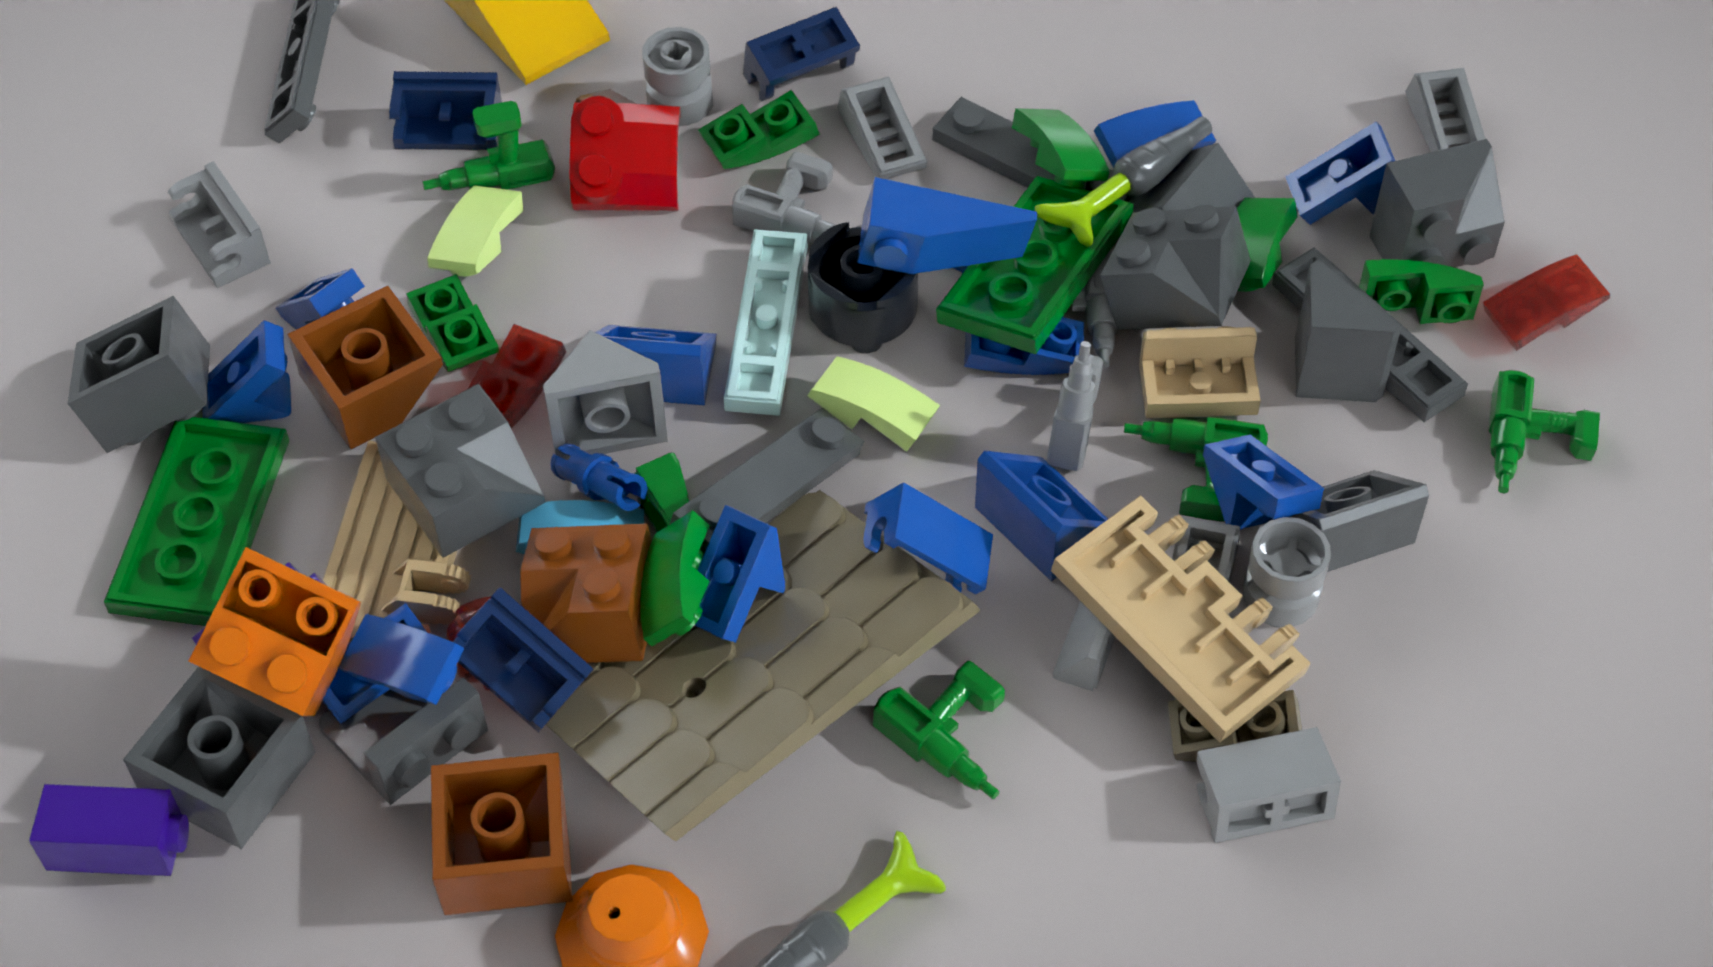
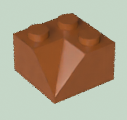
M388 285L287 334L301 379L350 450L402 424L443 365L440 355Z
M647 523L531 528L520 569L521 606L586 663L643 661L647 642L643 639L640 597L644 565L652 542Z
M559 752L431 766L432 877L444 915L573 901L570 842Z

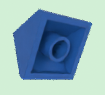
M607 325L595 332L658 363L663 402L705 406L717 333Z
M983 451L977 460L975 508L1051 582L1057 578L1051 572L1054 559L1108 520L1057 470L1049 465L1043 457Z

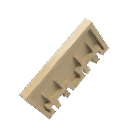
M368 441L323 578L327 586L362 602L349 642L353 640L365 614L385 618L405 603L420 622L442 623L444 625L456 624L460 619L463 607L460 606V602L450 598V596L447 597L443 594L439 596L435 593L419 592V590L440 593L451 592L452 594L465 593L469 588L471 575H469V571H466L465 568L454 565L457 551L442 558L387 481L376 441ZM422 624L425 630L431 634L429 625Z
M1140 495L1056 557L1051 572L1221 743L1304 676L1311 663L1293 646L1300 633L1291 624L1279 628L1261 645H1258L1248 634L1266 621L1273 607L1262 597L1232 619L1228 614L1238 607L1242 595L1208 562L1215 549L1204 540L1173 561L1165 551L1184 536L1189 524L1180 515H1177L1147 535L1144 531L1154 525L1158 512Z

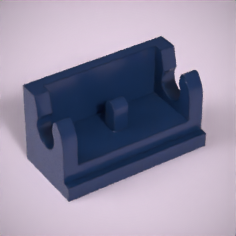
M834 7L747 41L745 45L743 75L748 84L759 81V98L761 101H764L774 96L775 85L839 60L841 69L852 66L855 62L856 52L860 51V44L838 8Z
M394 71L389 106V118L395 119L393 129L394 148L487 150L497 147L498 136L486 138L477 134L472 112L477 107L502 102L497 72Z
M501 587L494 592L489 600L458 632L457 638L453 641L464 648L458 663L538 733L593 671V668Z

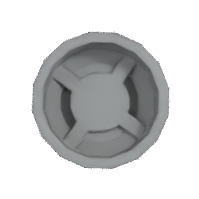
M673 27L657 31L646 40L642 47L647 104L679 106L681 108L679 126H687L699 122L709 114L713 106L709 44L701 34L691 29Z
M1289 517L1271 520L1258 530L1251 547L1249 566L1243 585V600L1248 607L1263 597L1273 607L1264 623L1274 627H1284L1288 624L1296 626L1303 624L1314 615L1319 605L1323 582L1331 559L1330 544L1325 534L1310 522L1300 518Z

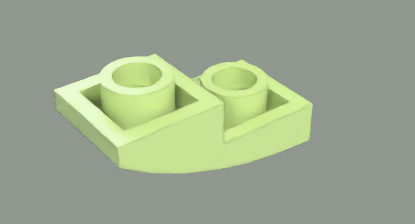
M474 185L460 199L442 225L427 257L428 268L449 270L451 274H457L462 277L472 276L481 272L484 267L501 253L499 232L504 230L508 224L523 212L522 192Z
M838 356L807 395L849 428L853 429L862 418L906 452L917 440L940 407L939 404L922 392L890 374L869 365Z

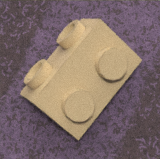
M1222 326L1203 329L1164 328L1161 330L1145 331L1143 333L1139 361L1145 417L1175 418L1258 415L1261 400L1254 362L1257 342L1256 329L1254 327L1234 328Z

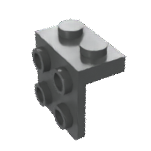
M464 677L441 695L437 705L406 698L390 689L342 724L336 720L329 710L323 713L319 719V726L323 735L390 805L431 775L432 765L445 764L488 731L479 692Z

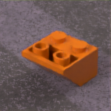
M245 547L188 662L301 716H315L345 655L362 602Z

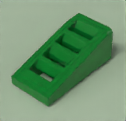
M673 452L636 467L635 474L643 477L647 484L646 498L642 500L637 497V501L640 504V508L644 509V514L656 532L669 526L673 513L690 501L680 462Z

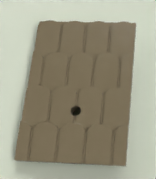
M819 489L817 492L802 496L769 523V525L776 527L778 532L786 586L785 592L780 593L759 587L736 642L721 639L694 625L682 636L674 633L654 646L647 643L643 661L588 663L593 668V671L546 725L655 826L676 842L980 612V608L972 600L955 589L949 582L943 580L914 559L909 553L903 551L898 546L892 548L885 544L883 535L880 537L881 544L877 553L867 549L863 542L866 523Z

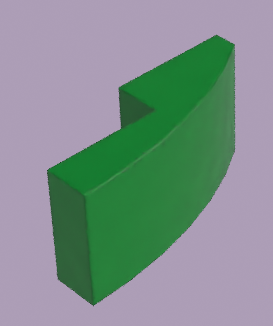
M792 89L751 114L743 104H740L698 129L701 137L723 169L746 166L770 159L820 135L816 122Z
M1015 108L1012 129L1030 138V145L1038 149L1035 164L1054 174L1053 180L1056 183L1080 188L1085 186L1086 180H1108L1110 170L1104 157L1088 133L1070 116L1060 110Z
M1244 198L1238 206L1237 211L1251 262L1237 291L1249 292L1265 288L1274 272L1282 264L1280 241L1298 218L1295 198Z
M1397 259L1365 260L1359 287L1386 311L1415 307L1420 324L1441 322L1451 324L1464 320H1473L1484 286L1481 276L1462 269L1430 262Z
M457 274L406 293L410 310L420 329L442 358L443 366L447 372L499 352V346L478 305L471 303Z
M694 510L657 532L648 550L641 583L640 609L643 639L651 646L658 644L674 633L678 636L684 635L697 623L703 612L702 607L699 605L710 581L695 568L703 557L700 547L710 525Z

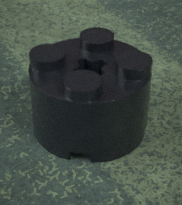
M849 222L837 224L824 231L810 248L808 258L809 316L811 321L827 337L839 343L850 345L857 352L872 353L880 349L883 343L900 336L912 324L918 305V273L908 274L857 263L862 227L849 228Z

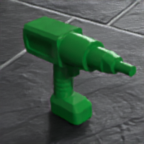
M506 101L477 107L472 111L474 125L479 136L486 138L498 136L497 147L487 149L488 156L463 162V167L446 170L438 174V178L422 181L424 191L441 187V190L449 191L467 187L470 190L474 185L490 188L500 186V189L508 190L552 180L555 173V165L549 146L543 139L519 144V129L522 126L520 111L515 101Z
M1518 370L1499 371L1492 390L1488 432L1491 434V455L1495 458L1494 470L1497 479H1499L1498 491L1503 494L1509 492V481L1513 479L1517 471L1518 460L1524 454L1526 438L1539 440L1541 432L1570 435L1569 451L1577 459L1591 461L1598 446L1600 412L1584 409L1571 413L1532 408L1535 378Z
M1207 417V422L1173 419V423L1148 421L1143 422V425L1125 423L1124 433L1141 435V439L1150 443L1169 445V450L1196 455L1194 466L1205 467L1206 486L1191 485L1182 490L1179 514L1224 522L1225 520L1203 457L1205 444L1245 435H1252L1266 446L1268 442V433L1264 424Z
M968 660L956 670L953 680L928 708L900 686L886 691L878 698L874 708L873 726L916 762H920L923 759L947 778L953 776L964 786L975 791L980 789L992 800L999 795L1000 791L987 781L988 777L983 769L968 757L969 750L951 735L958 729L959 725L952 717L966 701L978 710L993 712L1004 702L1005 689L999 682Z

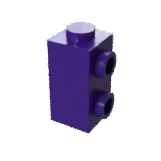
M44 784L29 842L46 871L172 876L176 854L183 853L187 847L189 820L186 814H181L170 789Z

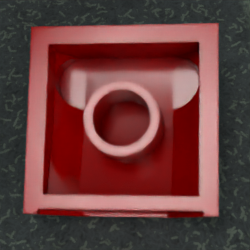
M592 96L580 103H574L571 116L569 162L570 195L573 210L679 211L677 168L678 129L681 108L679 106L616 103L604 96Z

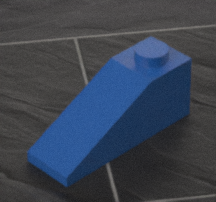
M875 177L863 213L857 263L908 274H917L1023 257L1037 221V212Z

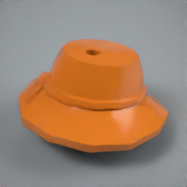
M630 864L595 873L572 896L573 901L566 902L555 933L562 967H698L709 935V929L699 897L672 872ZM620 911L618 918L611 919L614 912Z

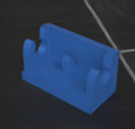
M904 482L866 503L864 514L867 515L863 542L867 549L874 553L878 552L881 544L880 537L882 531H884L885 544L892 548L900 546L946 573L945 581L949 582L959 592L962 591V582L966 584V590L975 595L986 590L993 541L992 533Z

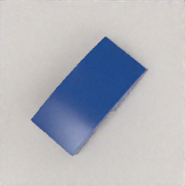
M1195 100L1172 102L1146 107L1099 123L1093 131L1114 168L1116 162L1135 148L1185 127L1203 115ZM1211 132L1209 136L1197 143L1193 149L1214 144L1216 139Z
M1062 317L1037 354L966 332L964 367L1021 375L1069 373L1075 356L1079 355L1080 343L1084 341V322Z
M365 614L338 669L355 679L388 687L406 698L437 705L441 695L449 689L457 673L456 664L464 648L454 642L414 627Z

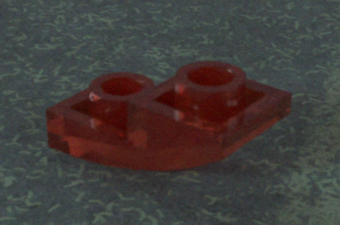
M1575 254L1518 280L1484 301L1483 306L1486 314L1514 349L1518 351L1559 323L1563 328H1566L1610 299V293L1578 254Z
M513 324L493 363L482 361L468 389L479 384L508 421L512 429L544 390V383L556 371L567 351L561 341Z

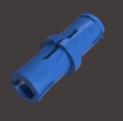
M566 443L557 449L569 456L568 460L556 454H553L551 457L550 465L553 474L562 480H567L577 485L579 491L584 493L583 495L593 500L606 499L625 511H632L637 509L640 504L627 497L629 493L642 500L646 498L647 484L644 478L621 469L613 458L603 453L590 454L574 444Z

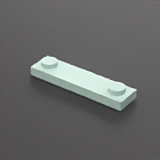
M757 229L753 231L724 394V411L777 416L781 414L808 247L807 233Z

